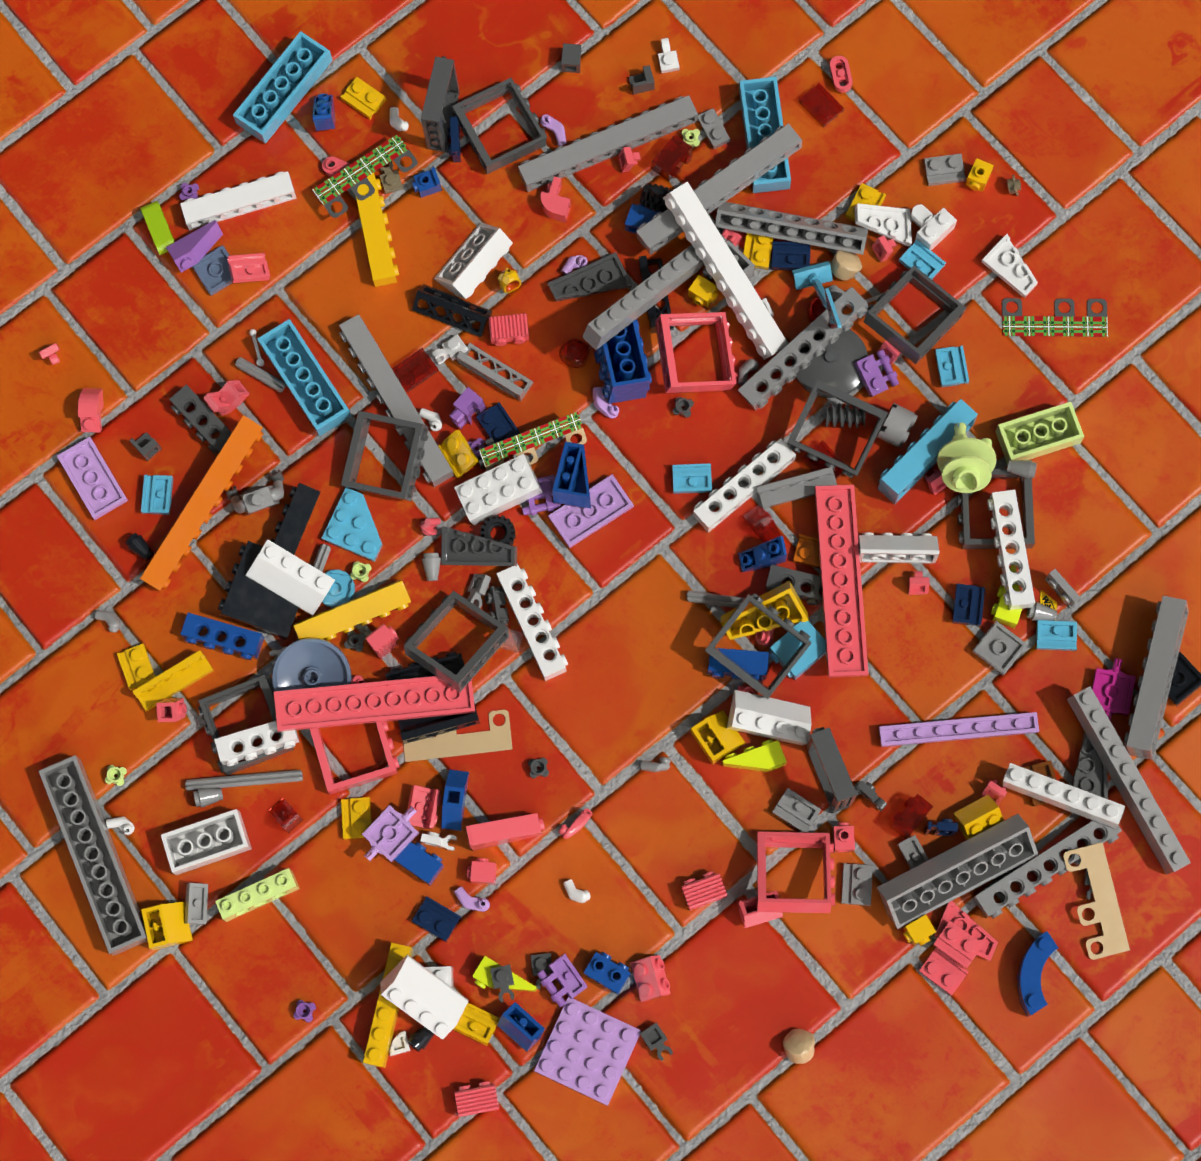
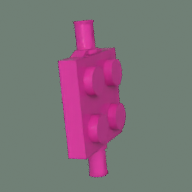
M1117 658L1114 659L1113 669L1111 670L1096 668L1092 690L1110 722L1112 714L1129 715L1136 678L1120 671L1122 660Z

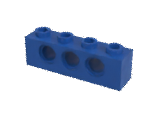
M187 613L181 631V636L187 643L196 645V642L202 643L203 647L214 650L215 647L222 649L221 652L233 655L234 652L240 654V657L246 660L258 659L265 638L262 633L192 613ZM202 629H208L207 635L199 636ZM220 634H226V639L222 642H219L218 636ZM239 639H245L243 646L236 647V642Z

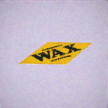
M1041 590L1040 604L1057 610V602Z

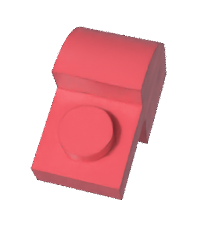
M554 177L552 183L549 182L547 193L541 192L542 208L549 218L566 223L571 208V201L569 198L559 196L562 187L561 178Z
M239 380L227 381L219 392L207 393L203 399L212 411L219 412L223 416L241 405L250 393Z
M83 388L80 393L78 417H80L81 432H101L102 430L101 410L104 407L102 389Z

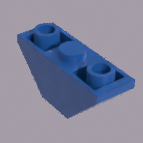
M322 93L314 97L312 117L316 131L335 129L333 95Z
M783 536L738 553L742 572L770 568L771 565L786 562L787 557Z
M449 770L442 805V829L462 830L469 772Z

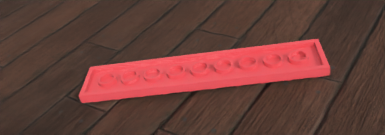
M854 485L815 486L828 678L868 676Z
M437 676L274 692L277 732L475 713L472 680L459 692Z

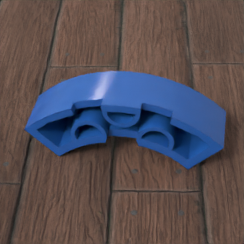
M1048 931L1037 937L1027 948L1018 969V996L1027 1017L1048 1005L1041 989V974L1049 956L1058 949Z

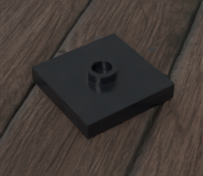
M1179 652L1168 694V698L1176 707L1201 687V673L1181 652Z

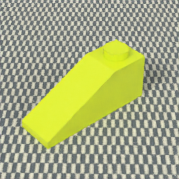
M484 956L472 976L476 979L474 983L483 989L486 986L494 989L490 969L500 967L501 965ZM512 972L515 985L509 986L510 990L536 992V986Z

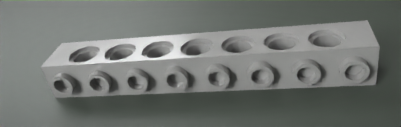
M725 202L718 207L715 226L719 228L862 255L868 229L730 202Z
M853 287L848 289L834 302L841 328L831 329L828 326L830 321L828 310L826 309L738 389L740 395L755 411L758 408H763L772 395L775 396L782 390V386L785 383L793 381L797 376L796 373L801 369H806L815 356L819 357L825 351V347L828 344L835 343L839 338V334L843 331H848L858 317L862 318L868 312V303ZM851 308L852 312L850 314H843L844 309ZM817 334L824 335L823 339L819 341L814 340V337ZM801 348H810L807 353H800ZM788 360H795L793 366H786ZM774 373H781L780 378L772 379ZM761 385L767 386L764 392L757 391Z
M1093 820L973 897V900L985 918L991 916L994 919L1003 913L1001 910L1003 907L1008 905L1011 908L1020 902L1018 898L1022 895L1030 896L1036 892L1035 887L1039 884L1044 887L1053 881L1051 878L1053 875L1058 873L1061 876L1068 871L1065 861L1060 856L1061 851L1078 849V840L1084 841L1086 846L1101 842L1105 843L1106 841L1111 844L1119 838L1117 834L1122 830L1119 826L1115 829ZM1094 830L1102 832V839L1094 837ZM1071 854L1068 862L1069 864L1075 863L1078 865L1081 863V858L1078 854ZM1044 862H1051L1053 870H1045ZM1028 872H1033L1036 875V882H1030L1027 879ZM1011 883H1017L1020 886L1018 893H1014L1010 889ZM995 893L1003 896V903L999 904L994 901L993 896Z

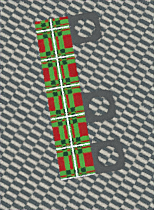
M397 134L312 190L333 218H337L348 210V206L340 194L351 188L359 200H365L375 192L374 187L367 179L369 175L392 160L402 172H408L417 166L418 161ZM404 156H408L412 159V164L409 167H403L400 164V160ZM361 184L368 185L369 193L360 195L357 191L358 187ZM336 201L343 205V209L338 213L331 210V204Z
M1005 298L1002 301L1003 336L1108 337L1107 302L1105 299H1089L1087 301L1088 317H1075L1074 301L1072 299H1056L1055 316H1022V301L1019 298ZM1013 301L1018 304V310L1015 313L1007 311L1006 305L1008 302ZM1061 302L1070 304L1071 309L1068 313L1059 311L1058 306ZM1094 302H1099L1103 305L1101 313L1096 314L1091 310V305Z

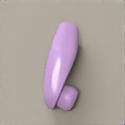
M548 114L542 115L540 119L541 125L555 134L557 145H565L566 135L563 124Z
M601 387L593 388L595 408L608 418H616L619 413L618 406L608 404V401L603 396Z
M462 886L454 891L461 905L466 909L484 912L490 907L487 899L471 897Z

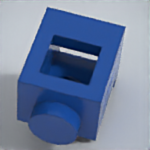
M435 167L429 171L414 175L415 181L412 182L415 193L419 192L421 198L442 191Z

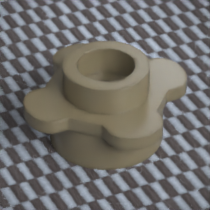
M1012 175L1011 179H1007L1009 193H1016V196H1019L1018 191L1021 190L1020 179H1016L1015 175Z

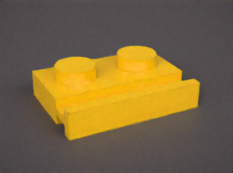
M358 77L349 85L346 92L340 96L342 101L368 119H371L373 114L387 100L383 94Z
M862 183L845 217L855 221V205L857 203L881 206L886 198V194H882L879 190Z
M751 233L746 234L743 254L755 265L754 268L769 269L774 238Z
M455 430L441 445H438L456 478L462 477L465 472L469 471L479 461L460 430Z
M144 644L117 653L130 690L140 687L156 677Z
M370 797L341 799L343 839L365 838L362 834L372 824Z
M467 1003L453 1030L487 1046L500 1018Z

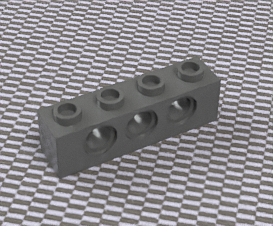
M186 384L169 399L172 403L171 409L177 415L182 414L185 417L183 420L190 429L194 427L198 431L195 434L202 442L206 440L210 444L208 448L217 455L232 432ZM195 406L192 412H186L188 407ZM207 419V423L205 425H199V422L201 420ZM216 432H219V433H220V435H219L218 438H216V439H212V438H211V436H212L213 433H216Z
M771 565L765 591L768 592L782 585L781 583L787 580L791 582L800 600L807 601L806 603L812 606L823 605V599L819 593L822 590L821 576ZM807 585L811 588V591L805 593L801 591L800 587Z

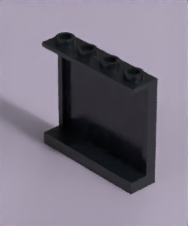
M248 541L246 545L242 544L238 554L241 556L239 563L235 562L231 573L235 575L233 580H228L225 591L228 592L226 599L222 598L218 607V610H221L220 616L225 615L276 634L279 638L286 640L299 607L245 576L263 547Z
M452 652L446 654L445 658H432L454 674H457L464 667L461 653ZM417 662L409 664L408 668H393L389 670V673L385 674L388 681L435 676ZM475 706V713L398 720L402 741L404 744L477 725L480 724Z

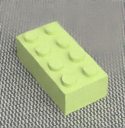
M1071 402L998 424L995 430L1007 464L1009 460H1030L1080 444L1084 439L1083 431Z

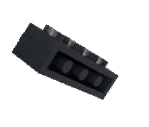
M299 483L297 487H292L289 497L292 498L290 504H285L282 514L285 516L282 522L278 521L274 530L277 535L275 540H270L271 542L291 554H295L320 491L302 483Z

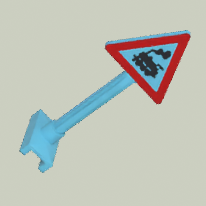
M829 261L792 270L796 290L813 286L823 306L828 310L831 329L841 328L842 326L829 288L824 289L822 283L833 281Z

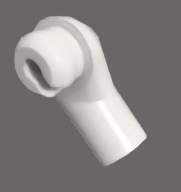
M391 107L390 125L397 131H407L409 124L399 118V108Z
M425 408L421 409L420 417L429 421L432 431H439L442 428L439 414Z
M124 816L106 819L108 829L118 827L125 835H130L134 832L133 823Z
M572 879L563 883L572 901L585 903L590 899L589 891L576 889Z

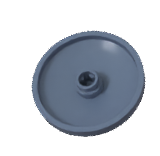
M320 638L300 639L288 645L278 656L272 674L273 687L275 691L348 685L351 683L350 664L345 654L333 643Z

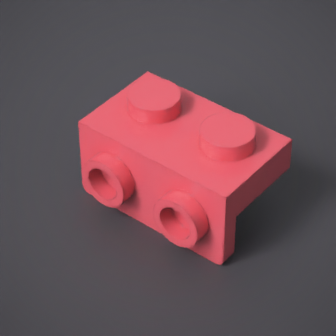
M412 785L407 808L408 810L412 806L417 811L409 819L412 826L433 829V826L436 825V810L441 802L439 789Z
M660 955L650 956L630 963L641 1002L671 994L670 983L664 971L665 965Z

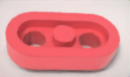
M843 56L833 57L830 61V73L834 88L841 93L848 92L852 87V76L848 60ZM843 82V83H845L846 85H845V86H841L840 83Z
M333 156L327 157L322 163L324 173L330 177L351 165ZM330 163L335 164L333 167L328 166Z

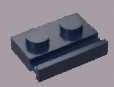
M450 117V127L448 128V139H451V145H448L449 156L453 157L454 163L461 162L458 117Z
M773 241L772 270H796L810 266L811 245L798 242Z
M500 402L476 416L478 422L489 438L493 439L494 443L520 434V431Z
M957 583L952 623L981 626L985 587Z
M941 819V822H937L936 825L928 822L924 827V835L933 832V835L954 836L958 831V823H953L952 819Z
M426 896L412 922L447 942L461 916Z

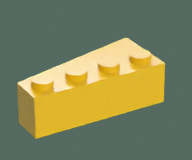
M790 581L759 596L764 600L762 604L767 608L770 605L779 612L778 616L783 620L786 617L793 623L809 621L808 612ZM749 602L726 634L732 640L755 634V632L773 630V628L780 627V625ZM737 608L721 616L722 626Z

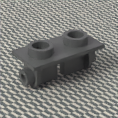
M492 586L485 593V603L488 604L489 609L488 614L507 626V622H509L507 608H500V605H506L504 591L502 587L494 588Z

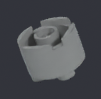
M893 403L890 407L891 411L887 414L877 438L895 447H902L910 434L907 430L909 431L911 426L914 425L918 416L914 412Z

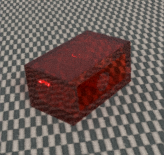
M674 135L652 160V170L668 182L672 178H676L681 172L680 168L691 161L693 157L692 147Z

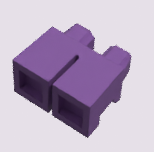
M467 387L453 403L455 410L449 416L452 419V423L459 429H462L467 422L470 425L472 424L471 416L476 411L481 414L486 407L483 399Z

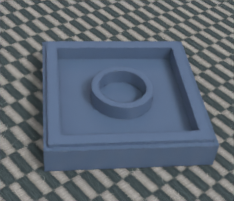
M223 245L205 255L196 265L192 266L211 296L232 284L229 264L227 262V257L230 255Z

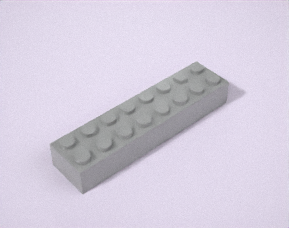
M1163 596L1162 602L1158 601L1157 620H1153L1151 629L1153 631V638L1148 640V657H1144L1142 665L1144 675L1139 677V695L1136 694L1134 697L1133 706H1135L1134 714L1131 713L1129 718L1130 733L1126 732L1124 738L1125 748H1127L1129 755L1149 760L1154 758L1189 613L1187 600Z
M1016 814L878 886L877 889L887 915L896 928L899 929L1038 856V852L1029 826L1019 814Z

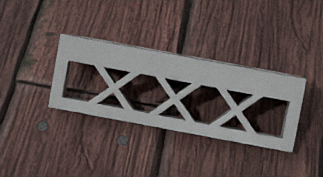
M471 343L467 346V352L463 353L460 351L456 356L457 362L519 401H522L533 385V381ZM471 350L478 353V360L468 356ZM491 361L494 363L495 369H489L482 362ZM498 372H509L511 379L502 377ZM522 380L527 385L522 389L514 384V382Z
M829 467L758 486L757 491L760 495L763 509L813 496L815 495V486L837 485L833 468Z

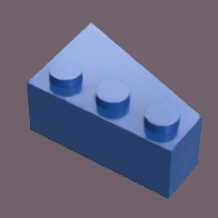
M565 442L552 490L553 501L555 503L591 509L584 445Z

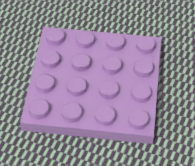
M568 996L534 1071L608 1106L637 1043L641 1030L575 999H570Z

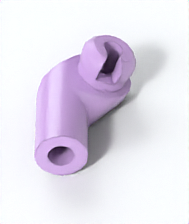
M582 255L570 257L561 269V273L567 275L575 268L586 266L587 258Z

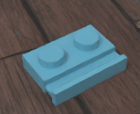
M916 240L899 259V262L910 270L913 266H916L930 279H933L946 265L945 261L919 240Z
M963 345L960 347L935 349L941 388L964 383L969 384Z
M711 463L672 465L673 494L712 492Z
M144 475L141 504L142 514L170 515L173 488L172 476Z
M1037 620L1036 649L1076 651L1077 622Z

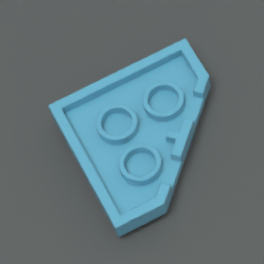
M346 487L322 536V540L375 562L383 545L363 494Z

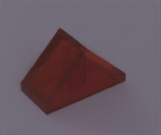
M759 505L743 515L745 521L762 543L781 536L771 515Z
M284 798L280 799L268 810L288 833L303 821L300 815Z

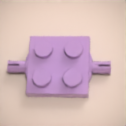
M389 805L362 834L372 846L364 856L370 861L379 853L392 862L419 834L409 821L417 811L410 806L404 814H401Z

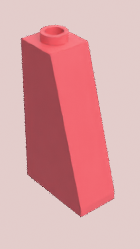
M537 813L466 826L469 844L473 851L541 836V830L545 829L543 818H539Z

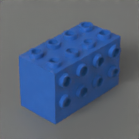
M636 319L594 352L595 361L600 365V369H598L599 378L604 382L602 387L603 396L608 399V404L646 398L647 391L650 390L649 384L652 383L650 372H648L647 357L643 351V340L640 337L639 324Z

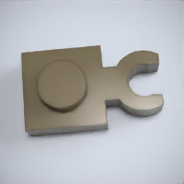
M392 161L389 162L387 168H380V171L384 173L380 175L385 194L403 189L398 170L393 171Z

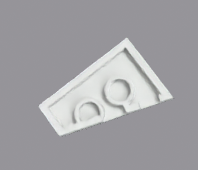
M858 203L855 205V224L908 247L912 244L910 209Z
M1008 234L982 259V263L1024 298L1038 284L1029 267L1020 257L1019 251L1011 243Z

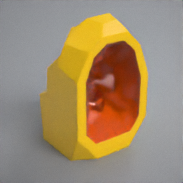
M506 268V270L500 273L498 282L504 293H510L521 286V280L516 271Z

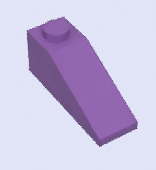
M216 220L166 248L182 273L196 265L223 233Z

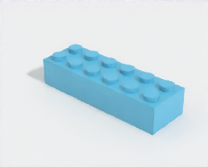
M300 31L233 114L236 124L266 144L333 61L330 50Z
M777 77L739 81V95L747 150L751 147H756L763 138L770 137L777 128L783 126ZM788 158L752 183L753 193L790 189L791 176Z
M290 319L257 338L262 349L319 436L352 417L348 407Z
M962 399L957 403L955 401L952 402L946 409L945 415H939L933 422L932 428L925 429L920 435L919 441L911 443L907 448L906 454L904 456L900 455L894 461L893 467L891 469L887 468L880 475L878 490L894 505L937 463L940 449L946 443L952 441L954 425L958 423L959 427L960 422L965 423L967 427L966 432L974 425L978 414Z

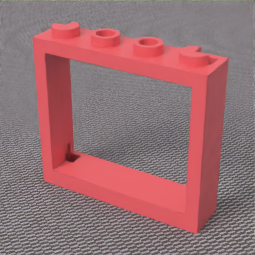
M726 313L660 314L655 324L665 392L731 390L736 385L737 373L734 371L735 357L731 352L732 338L728 332L729 322H727ZM715 324L724 381L678 383L670 326Z
M387 721L376 722L389 767L338 783L334 781L320 729H310L326 788L330 795L398 774L399 762L397 756L393 757L391 751L394 749L393 741L386 734V731L389 730Z
M757 832V912L830 913L831 906H835V893H831V888H834L835 877L831 876V870H834V858H830V853L834 851V844L830 842V833ZM766 847L823 848L824 900L766 898Z

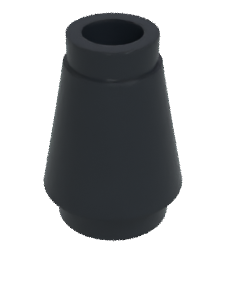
M134 533L125 543L128 546L127 549L145 561L149 560L154 554L144 538L137 533Z
M423 1026L410 1035L408 1043L417 1052H420L426 1048L434 1033Z

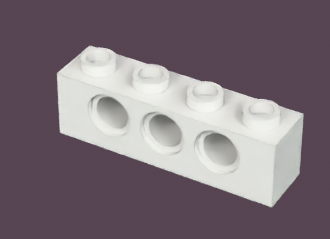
M276 721L214 739L220 762L227 766L236 765L238 761L246 759V761L256 759L259 754H273L276 752V749L282 747L289 749L295 747L296 743H299L296 730L277 732ZM275 733L282 734L278 741L272 740V736ZM255 739H262V744L260 746H253V742ZM238 744H242L243 750L239 753H235V746Z

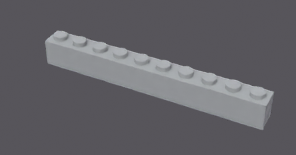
M689 95L678 97L674 102L661 104L657 109L644 111L638 117L627 118L621 124L610 125L604 131L594 132L589 137L577 139L568 146H560L551 153H543L534 160L522 162L518 166L520 177L527 192L549 184V182L552 183L554 177L564 178L617 156L623 147H631L633 149L698 122V113Z
M789 123L784 127L780 126L773 135L763 138L759 145L746 150L742 157L733 159L728 167L719 169L714 174V177L702 181L698 188L694 190V193L707 214L801 149L802 139ZM667 209L663 213H657L649 223L640 225L636 234L637 239L651 255L684 231L676 223L675 216L671 210Z
M690 245L591 321L585 329L583 338L597 350L703 268L705 265L697 256L693 245Z
M358 314L340 324V337L344 343L348 341L350 345L348 348L353 358H358L359 363L357 365L361 372L367 373L369 378L366 380L371 389L375 388L378 394H376V397L380 404L386 405L387 410L385 412L387 416L424 424L360 315ZM398 425L394 426L399 436L403 435L406 441H404V444L410 452L416 429ZM428 430L427 436L429 437L425 441L423 448L425 454L424 458L420 461L419 467H423L425 471L423 476L427 483L431 482L435 487L453 477L454 474Z
M1091 686L1068 698V703L1165 874L1173 873L1190 864L1189 858Z

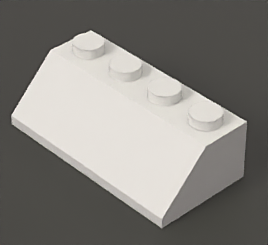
M480 223L434 279L457 297L467 299L474 293V289L479 283L485 280L486 275L497 265L499 259L509 251V247L513 242L500 228Z
M866 532L858 537L860 562L935 564L939 556L937 536H932L929 533H924L920 536H913L911 533L893 536V533L874 535V533Z
M270 540L265 542L245 575L312 616L335 579Z
M734 690L727 729L798 745L808 743L812 725L809 706L774 698L767 699L761 695Z
M406 955L380 982L381 995L442 1040L457 1025L468 1003L467 998L409 955Z

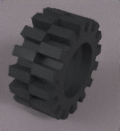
M646 184L642 189L640 204L646 208L649 207L650 210L654 209L657 212H664L668 208L663 197L673 190H669L668 187L664 188L663 185Z
M495 515L493 518L490 516L488 517L489 520H485L484 525H481V537L494 540L490 535L492 529L502 527L505 530V536L503 539L495 541L513 545L516 532L509 518L506 519L503 515L501 517Z

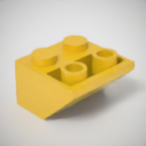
M724 711L707 717L691 728V734L712 765L745 744L738 731L727 729L729 718Z
M989 795L954 813L958 826L966 840L1004 821L999 806Z
M185 902L160 904L141 909L149 949L155 951L193 941L190 924H185Z

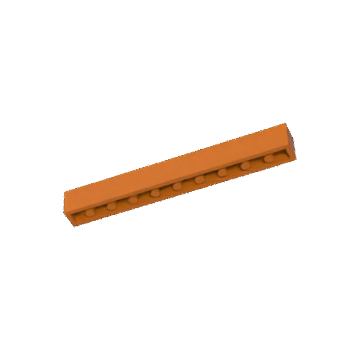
M242 416L142 574L141 580L159 591L162 588H167L171 582V579L168 577L172 571L176 573L182 563L179 560L182 555L185 557L188 555L192 548L189 545L192 539H198L202 532L199 528L203 522L205 524L208 523L213 515L210 513L213 506L217 508L222 501L221 493L223 490H229L233 483L230 480L233 474H239L243 467L240 463L244 457L249 458L254 450L251 448L254 441L258 443L264 433L261 432L262 426L248 417Z

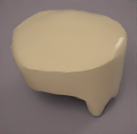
M841 250L835 253L830 263L831 272L841 280L853 279L862 269L861 261L855 253Z
M803 1029L791 1030L783 1040V1047L787 1058L795 1064H804L813 1058L815 1052L814 1035Z

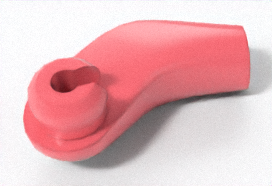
M587 808L584 809L570 827L565 824L562 825L559 834L563 835L564 839L575 835L593 815L592 811Z

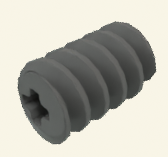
M830 403L829 408L826 409V427H828L830 421H832L833 427H836L838 422H840L841 427H844L845 422H847L849 428H851L853 423H855L856 428H859L861 423L865 427L866 412L855 407L850 409L849 404H846L843 409L841 403H838L836 408L834 403Z

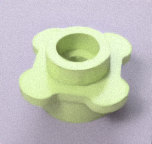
M698 129L682 130L683 140L681 143L683 146H699L698 136L700 131Z
M359 561L354 562L352 573L350 574L351 579L367 582L369 580L368 574L372 570L371 565H365Z
M110 765L107 768L105 782L122 786L124 784V775L127 773L126 768Z

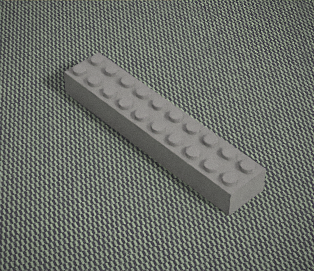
M75 755L40 770L39 774L109 954L115 956L147 942L142 914L81 759Z

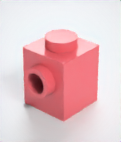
M165 698L156 703L158 722H177L186 715L187 706L184 703V698Z
M846 822L837 823V826H834L832 829L834 853L854 852V826H849V823Z
M477 858V861H472V865L468 866L467 878H470V882L473 884L496 885L497 864L489 862V859Z

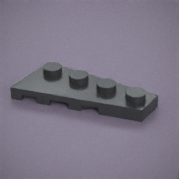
M615 252L549 282L548 287L557 302L632 287V283Z
M442 526L441 565L517 566V546Z
M1084 731L1072 786L1108 799V771Z

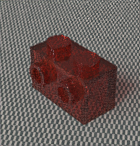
M919 794L914 798L910 796L904 804L906 809L903 813L898 811L892 819L894 824L891 828L904 839L910 837L933 808V805Z

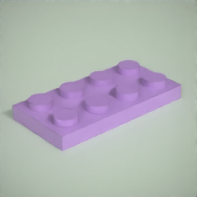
M91 437L57 455L94 520L128 501Z
M613 474L589 489L591 509L565 504L548 515V518L569 548L634 507Z

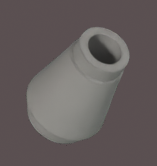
M1009 460L1007 472L1027 479L1034 478L1037 463L1032 462V460Z
M439 553L423 554L422 562L426 580L438 581L441 562Z
M1035 602L1033 607L1027 609V618H1031V621H1055L1057 617V610H1053L1038 602Z
M221 788L198 789V791L193 792L196 807L201 806L203 808L223 800Z

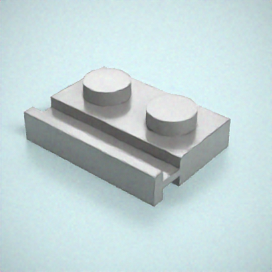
M962 154L924 158L928 186L965 182L966 177Z
M1056 569L1048 574L1045 579L1046 582L1070 609L1073 608L1081 597Z
M787 788L772 813L802 833H807L821 809Z
M843 864L841 904L871 906L873 865Z

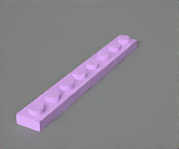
M1037 712L879 726L881 747L1039 732Z

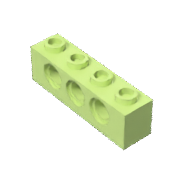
M287 868L215 902L222 919L228 922L300 888L293 871Z

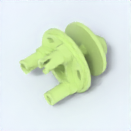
M960 422L959 427L958 423L954 425L952 441L946 443L940 449L937 456V464L942 472L943 482L947 487L956 492L973 493L985 488L989 484L992 471L996 466V454L992 448L991 439L968 438L966 435V424Z

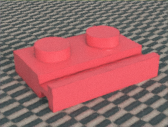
M265 253L227 257L232 283L270 279Z
M949 921L933 946L967 969L983 944Z
M937 948L934 949L918 971L950 996L953 995L969 973V971Z

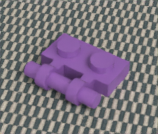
M884 350L876 352L879 357L877 361H875L872 354L854 363L869 397L889 389L886 381H890L892 387L899 384L896 378L898 375L896 371H893L889 363L891 360L889 356H886ZM880 365L883 366L887 374L884 377L882 376V373L878 367Z
M554 475L537 479L543 493L525 501L529 502L530 507L522 508L524 515L531 514L533 516L537 515L538 512L547 510L551 512L561 507V503H555L551 498L555 482ZM546 498V503L535 505L534 500Z
M562 954L548 965L552 972L548 976L544 970L537 973L541 980V985L547 988L551 994L550 998L553 1002L556 1001L559 1007L566 1003L562 997L563 995L567 994L570 999H573L588 987L566 954ZM554 979H557L562 987L561 989H556L552 983Z

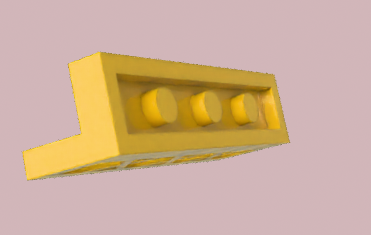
M199 650L133 690V693L147 712L154 708L157 702L172 697L214 670L205 655Z

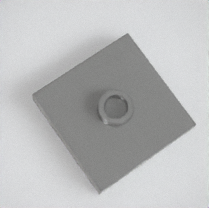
M996 621L972 652L1004 676L1028 644Z

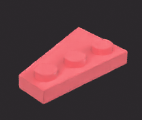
M953 901L948 902L934 937L938 938L948 922L951 921L983 944L976 956L991 961L998 942L981 926L976 924L969 915L956 906Z

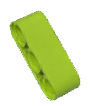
M158 200L140 207L159 255L169 252L166 247L175 243Z

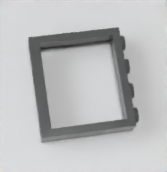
M446 56L435 57L421 115L427 149L445 153L449 140L448 128L450 127V117H454L452 106L457 104L460 94L454 60L446 59Z
M512 78L452 106L453 116L458 117L461 130L487 174L546 146V138L548 137L545 129L540 128L537 115L530 111V104L527 98L522 97L520 86L514 83ZM510 93L536 139L491 160L465 114Z
M913 266L909 271L906 270L901 274L898 282L894 281L889 286V291L886 294L883 292L878 297L875 305L871 304L863 322L890 342L913 363L917 364L959 321L966 307L916 266ZM910 282L950 313L918 348L877 316Z
M817 379L787 444L795 452L800 453L802 450L808 453L807 457L814 461H817L818 458L825 461L824 465L832 467L833 470L837 467L843 470L842 474L850 478L853 475L857 477L888 413ZM819 391L878 418L855 468L796 441Z
M358 411L341 486L411 502L413 492H416L415 482L420 475V461L424 458L425 454L424 444L429 437L427 436L428 426ZM371 420L416 429L401 492L356 483Z
M994 469L991 478H1021L1024 542L1026 549H1032L1035 544L1032 478L1027 479L1007 472V469ZM960 492V494H957V506L961 507V513H958V525H961L958 539L959 543H962V549H998L995 548L994 539H970L968 493ZM1010 546L1005 547V549H1014Z
M453 591L450 595L444 597L442 604L430 613L426 622L418 626L416 633L412 637L407 638L404 643V650L406 656L461 692L509 638V631L507 626ZM455 605L495 631L456 675L417 649Z
M748 593L705 648V651L768 699L811 645L809 640L811 636L802 629L798 632L793 628L795 624L786 617L784 620L778 616L779 612L771 605L768 608L763 605L762 602L764 600L757 594L751 595ZM749 602L802 642L768 687L715 647Z
M265 675L198 700L200 707H198L201 718L205 717L207 723L204 725L208 736L211 735L213 739L211 747L214 754L218 753L214 739L220 738L209 707L261 687L273 721H276L274 694ZM282 747L276 749V752L273 754L265 755L263 753L258 755L256 759L245 760L233 766L223 765L220 760L217 763L221 772L224 771L227 775H231L292 751L294 748L284 749Z
M816 728L810 734L806 749L831 811L835 813L851 807L857 793L830 728Z

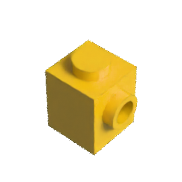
M976 158L966 185L972 190L983 192L994 165Z
M700 275L697 276L688 289V296L693 299V302L708 307L710 303L713 304L719 294H717V286Z
M927 915L920 917L903 928L905 931L903 935L908 943L912 942L913 946L916 944L920 946L930 941L929 937L936 933Z

